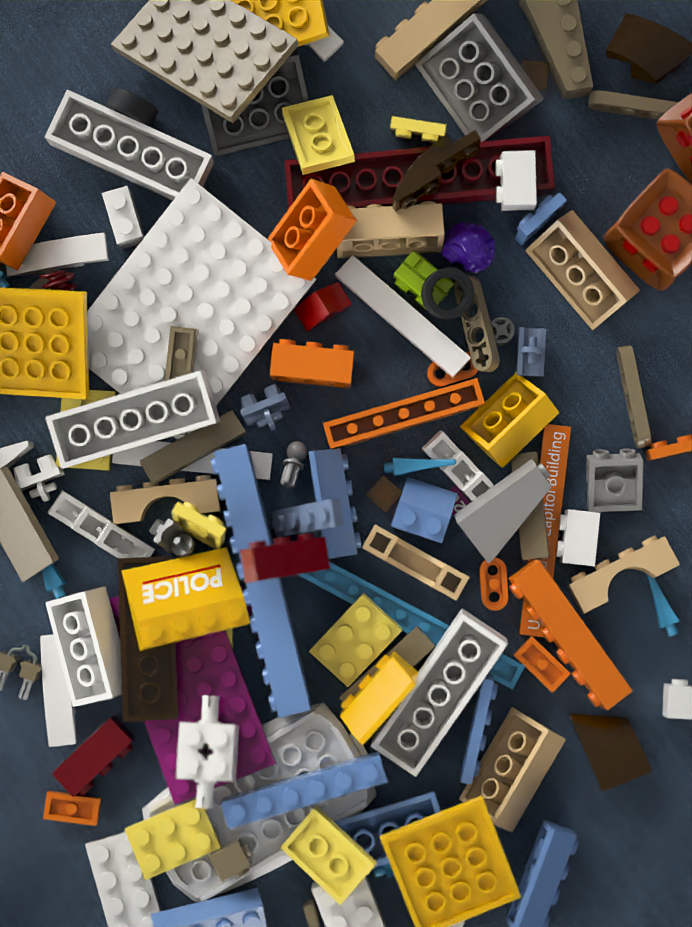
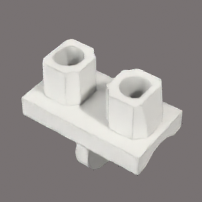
M46 455L37 459L41 473L36 475L32 474L27 463L13 468L16 483L21 491L37 486L36 489L29 491L31 498L41 496L44 502L49 501V492L56 490L57 487L55 482L47 485L45 482L65 475L64 470L57 466L52 455Z

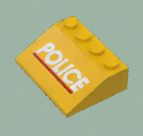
M227 547L121 571L140 651L242 627L250 623L244 596Z

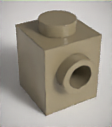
M238 837L223 845L220 849L211 852L209 859L220 880L223 882L232 876L237 879L250 871L248 867L251 866L253 861L251 857L254 854L248 842H242L241 838Z

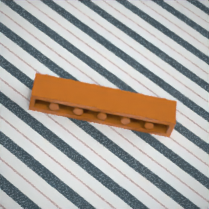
M478 378L331 420L323 423L330 449H338L483 407L485 402Z
M532 560L508 578L512 584L509 586L512 593L517 599L522 598L527 604L525 608L527 614L533 621L538 620L542 625L541 633L549 643L552 641L559 649L556 651V654L565 665L567 663L570 664L574 670L571 673L573 678L580 686L585 685L590 692L587 694V697L596 708L600 706L605 710H609L632 692L630 686L539 560Z

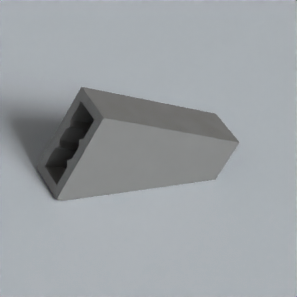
M530 459L454 514L458 525L487 563H490L552 487L547 480L551 475L542 463L537 466Z

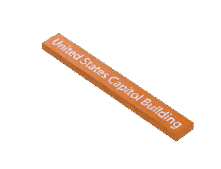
M547 424L543 428L539 464L542 463L551 475L547 480L552 487L543 497L550 557L532 560H539L553 579L571 427ZM523 600L519 634L544 637L540 631L543 628L538 620L533 621L525 610L527 604Z

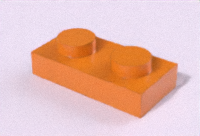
M692 434L676 438L677 443L667 445L666 440L652 443V449L644 451L646 460L650 461L692 451Z
M532 636L513 654L552 693L571 674Z
M48 791L43 819L97 826L101 797L78 794L72 797L69 793Z

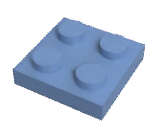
M559 192L554 198L551 195L546 197L539 204L535 215L530 212L519 222L520 225L516 228L518 233L514 239L521 246L561 211L567 201L564 196Z

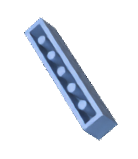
M375 752L223 797L221 806L227 827L231 829L387 782L380 754Z

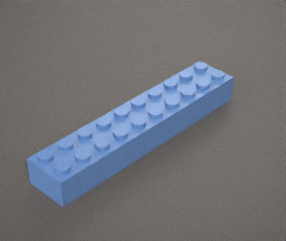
M246 444L215 451V458L211 459L214 475L219 474L221 484L217 485L220 500H226L228 510L224 511L227 527L232 526L234 537L230 538L233 553H238L240 563L236 564L240 580L245 579L240 550L249 549V543L266 540V546L273 545L249 446ZM281 577L246 583L247 588L243 590L246 606L251 605L253 614L249 619L253 633L258 632L259 635L256 648L259 659L264 658L266 666L263 667L262 672L265 685H271L272 692L269 696V702L272 712L277 711L278 717L281 718L311 710V699Z

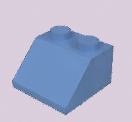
M407 477L391 527L442 543L458 493Z

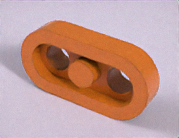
M471 359L468 362L470 365L469 370H461L454 378H451L445 372V377L439 379L435 376V372L441 368L433 362L427 370V378L432 385L444 387L470 379L478 370L474 368Z
M496 557L490 563L484 560L479 567L481 601L490 610H500L508 602L506 565L501 559ZM491 565L497 568V573L493 576L488 574V567ZM497 592L499 599L496 602L490 601V593Z

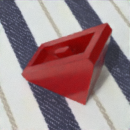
M339 282L315 291L298 305L294 311L307 332L351 306L352 303Z

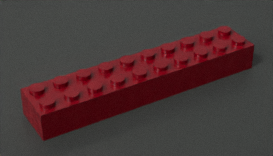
M550 136L481 142L479 152L469 160L464 158L459 161L448 173L443 174L441 172L442 177L439 189L429 196H426V194L421 196L414 205H420V203L425 201L449 205L496 200V187L501 186V176H496V160H500L503 151H535L536 196L551 195L555 189ZM429 147L354 154L355 162L305 175L302 173L298 159L284 160L289 208L310 179L335 186L347 206H354L356 208H367V206L372 204H379L382 207L393 206V196L403 176L416 159Z

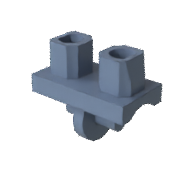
M519 327L517 376H544L546 329Z
M276 384L264 389L267 399L258 403L254 394L241 397L242 409L240 412L247 427L256 423L259 428L269 424L271 431L276 430L274 422L283 418L281 413L291 409L285 393L281 392Z

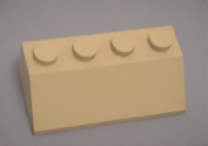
M425 201L420 203V205H413L408 209L402 208L395 212L393 206L382 207L379 204H372L367 206V208L348 206L357 222L337 247V259L350 258L352 255L356 258L409 255L413 250L418 254L441 253L444 239L442 203L436 204L433 201Z
M573 210L559 218L525 250L592 330L640 291Z
M512 707L481 759L478 777L473 776L472 785H466L459 800L464 803L482 795L492 823L512 833L566 739Z

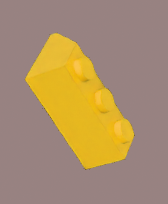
M515 372L485 401L483 407H479L460 428L488 457L503 468L559 414V411L543 391L524 377L517 376Z
M395 651L390 656L385 654L375 665L378 668L372 676L367 674L358 684L360 690L355 696L349 694L340 705L343 708L340 718L362 745L417 685L418 671Z

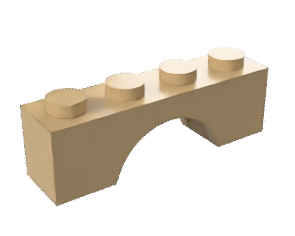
M211 475L196 476V482L185 483V478L169 480V485L159 486V482L155 485L152 482L143 483V488L133 489L132 485L117 486L116 492H110L113 524L144 521L149 507L157 500L165 497H176L184 502H188L199 509V514L221 512V500L217 485H219L218 480L212 479Z
M374 525L362 547L454 600L458 599L469 579L467 575L426 554L377 525Z
M654 535L641 542L644 547L636 551L631 547L619 553V560L610 563L609 559L594 566L595 572L586 575L585 571L570 578L573 583L567 587L581 614L608 602L609 584L612 578L622 570L636 569L655 578L679 566L680 564L665 536L658 539Z

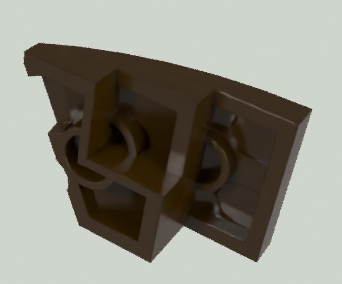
M628 13L625 14L606 48L607 58L631 63V78L657 84L667 74L680 68L683 61L692 56V42L665 26Z
M576 713L568 714L602 792L652 772L647 757L628 718Z

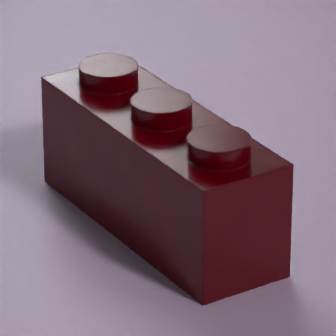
M314 533L298 535L299 541L291 542L290 537L274 539L273 545L266 546V540L249 543V549L240 550L245 583L330 569L325 537L315 538Z
M113 715L51 774L72 797L79 792L84 795L95 785L91 780L97 774L103 777L114 767L111 761L119 755L123 758L134 748L130 743L135 737Z

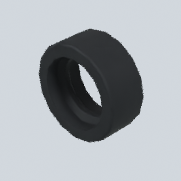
M121 88L112 89L105 104V107L149 127H152L158 114V109L152 103Z
M446 267L433 272L426 278L422 285L421 298L424 307L430 314L440 319H451L461 316L470 308L475 291L473 283L466 273L457 268ZM453 278L461 285L463 291L462 300L455 308L443 309L435 303L432 295L433 287L440 279Z

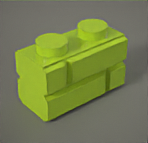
M413 250L393 274V278L396 280L394 284L404 293H407L408 290L416 296L415 302L427 310L421 298L422 285L426 278L438 269ZM449 278L440 279L433 287L432 295L437 305L440 304L455 284Z

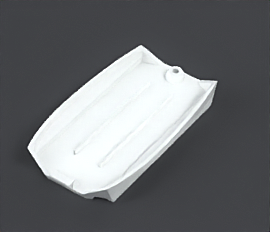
M325 703L311 705V710L281 718L277 717L263 724V729L277 764L214 789L213 808H206L221 846L240 837L242 842H248L254 856L251 857L253 861L251 866L248 867L250 870L248 873L237 879L232 876L223 882L220 880L209 859L210 853L166 871L173 885L194 902L205 901L234 889L293 860L280 847L316 806L333 821L360 814L377 796L373 786L228 829L221 806L223 797L368 755L364 746L357 741L352 733L348 735L344 726ZM167 787L142 808L143 818L145 820L194 798L174 805L169 788Z

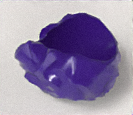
M460 222L447 231L441 254L451 263H461L465 271L473 273L484 271L491 265L495 257V241L482 225Z

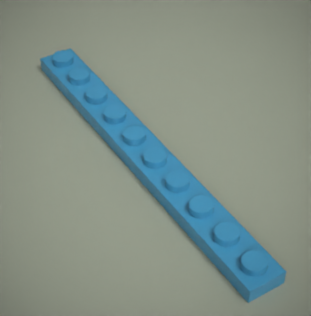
M330 561V569L297 574L351 604L362 593H365L403 628L402 631L408 634L418 626L432 640L435 646L450 626ZM501 653L488 674H492L495 681L513 690L525 666Z

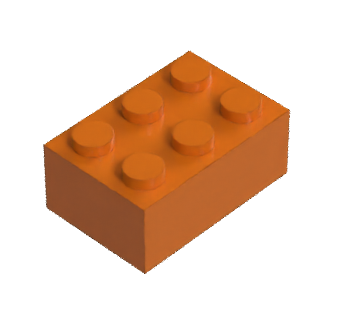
M4 172L0 175V262L18 271L53 210L56 201L39 189Z
M310 179L267 240L272 243L271 248L288 275L312 281L357 220L335 186Z
M280 339L279 343H273L270 377L272 381L351 389L354 351H349V346L333 345V349L323 348L321 343L306 342V346L296 345V341Z

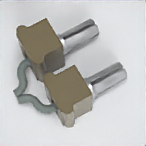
M25 644L21 648H12L9 652H0V691L3 690L7 675L15 670L17 662L21 660L19 655L13 654V652H22L26 649L27 654L33 657V660L29 659L20 663L22 668L19 677L24 678L18 697L20 699L23 698V700H27L34 681L39 680L42 672V665L37 662V656L30 651V646Z

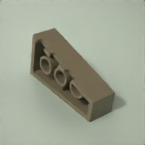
M520 0L519 5L522 12L525 13L528 25L539 43V49L550 67L549 70L562 99L589 95L593 88V82L577 0Z

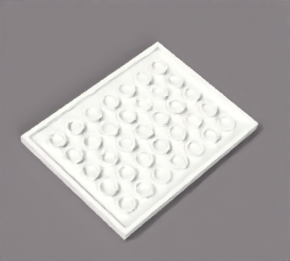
M190 178L87 311L89 369L120 394L164 382L170 326L199 329L194 372L206 371L215 405L217 406L317 279L314 277L312 281L288 275L272 250V243ZM196 429L188 431L187 434L195 431ZM174 435V437H175L177 440L185 436V435Z

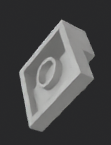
M621 449L619 454H609L607 450H594L593 455H586L587 509L589 512L642 510L643 459L640 453H636L634 449Z

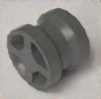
M505 317L495 318L491 322L496 345L502 346L507 344L515 332L513 323Z

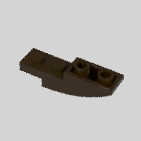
M477 131L470 132L454 143L446 135L424 151L405 173L393 196V209L395 212L402 208H410L416 203L418 198L425 194L429 196L436 192L440 187L439 185H441V172L443 174L448 173L459 161L464 158L469 160L479 152L481 137Z

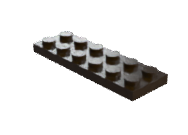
M172 556L118 558L123 722L179 719L176 644L171 643L140 651L121 572L172 560Z

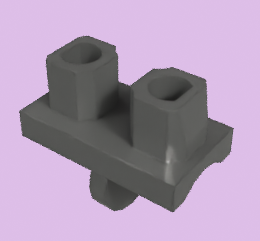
M169 518L166 523L157 519L149 530L155 536L153 541L176 559L191 554L197 541Z

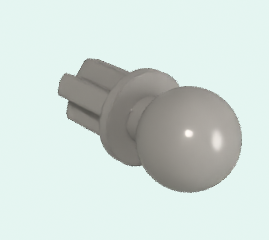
M295 441L287 447L286 453L289 459L283 461L285 467L280 481L281 485L286 488L296 486L299 472L304 468L301 461L306 458L308 451L302 442Z

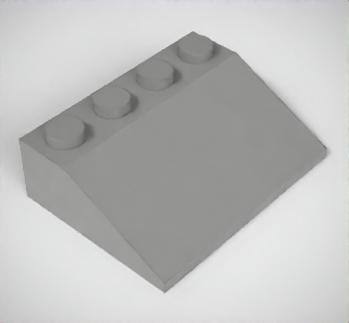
M473 13L415 63L464 135L476 130L481 137V142H486L544 99L484 14Z

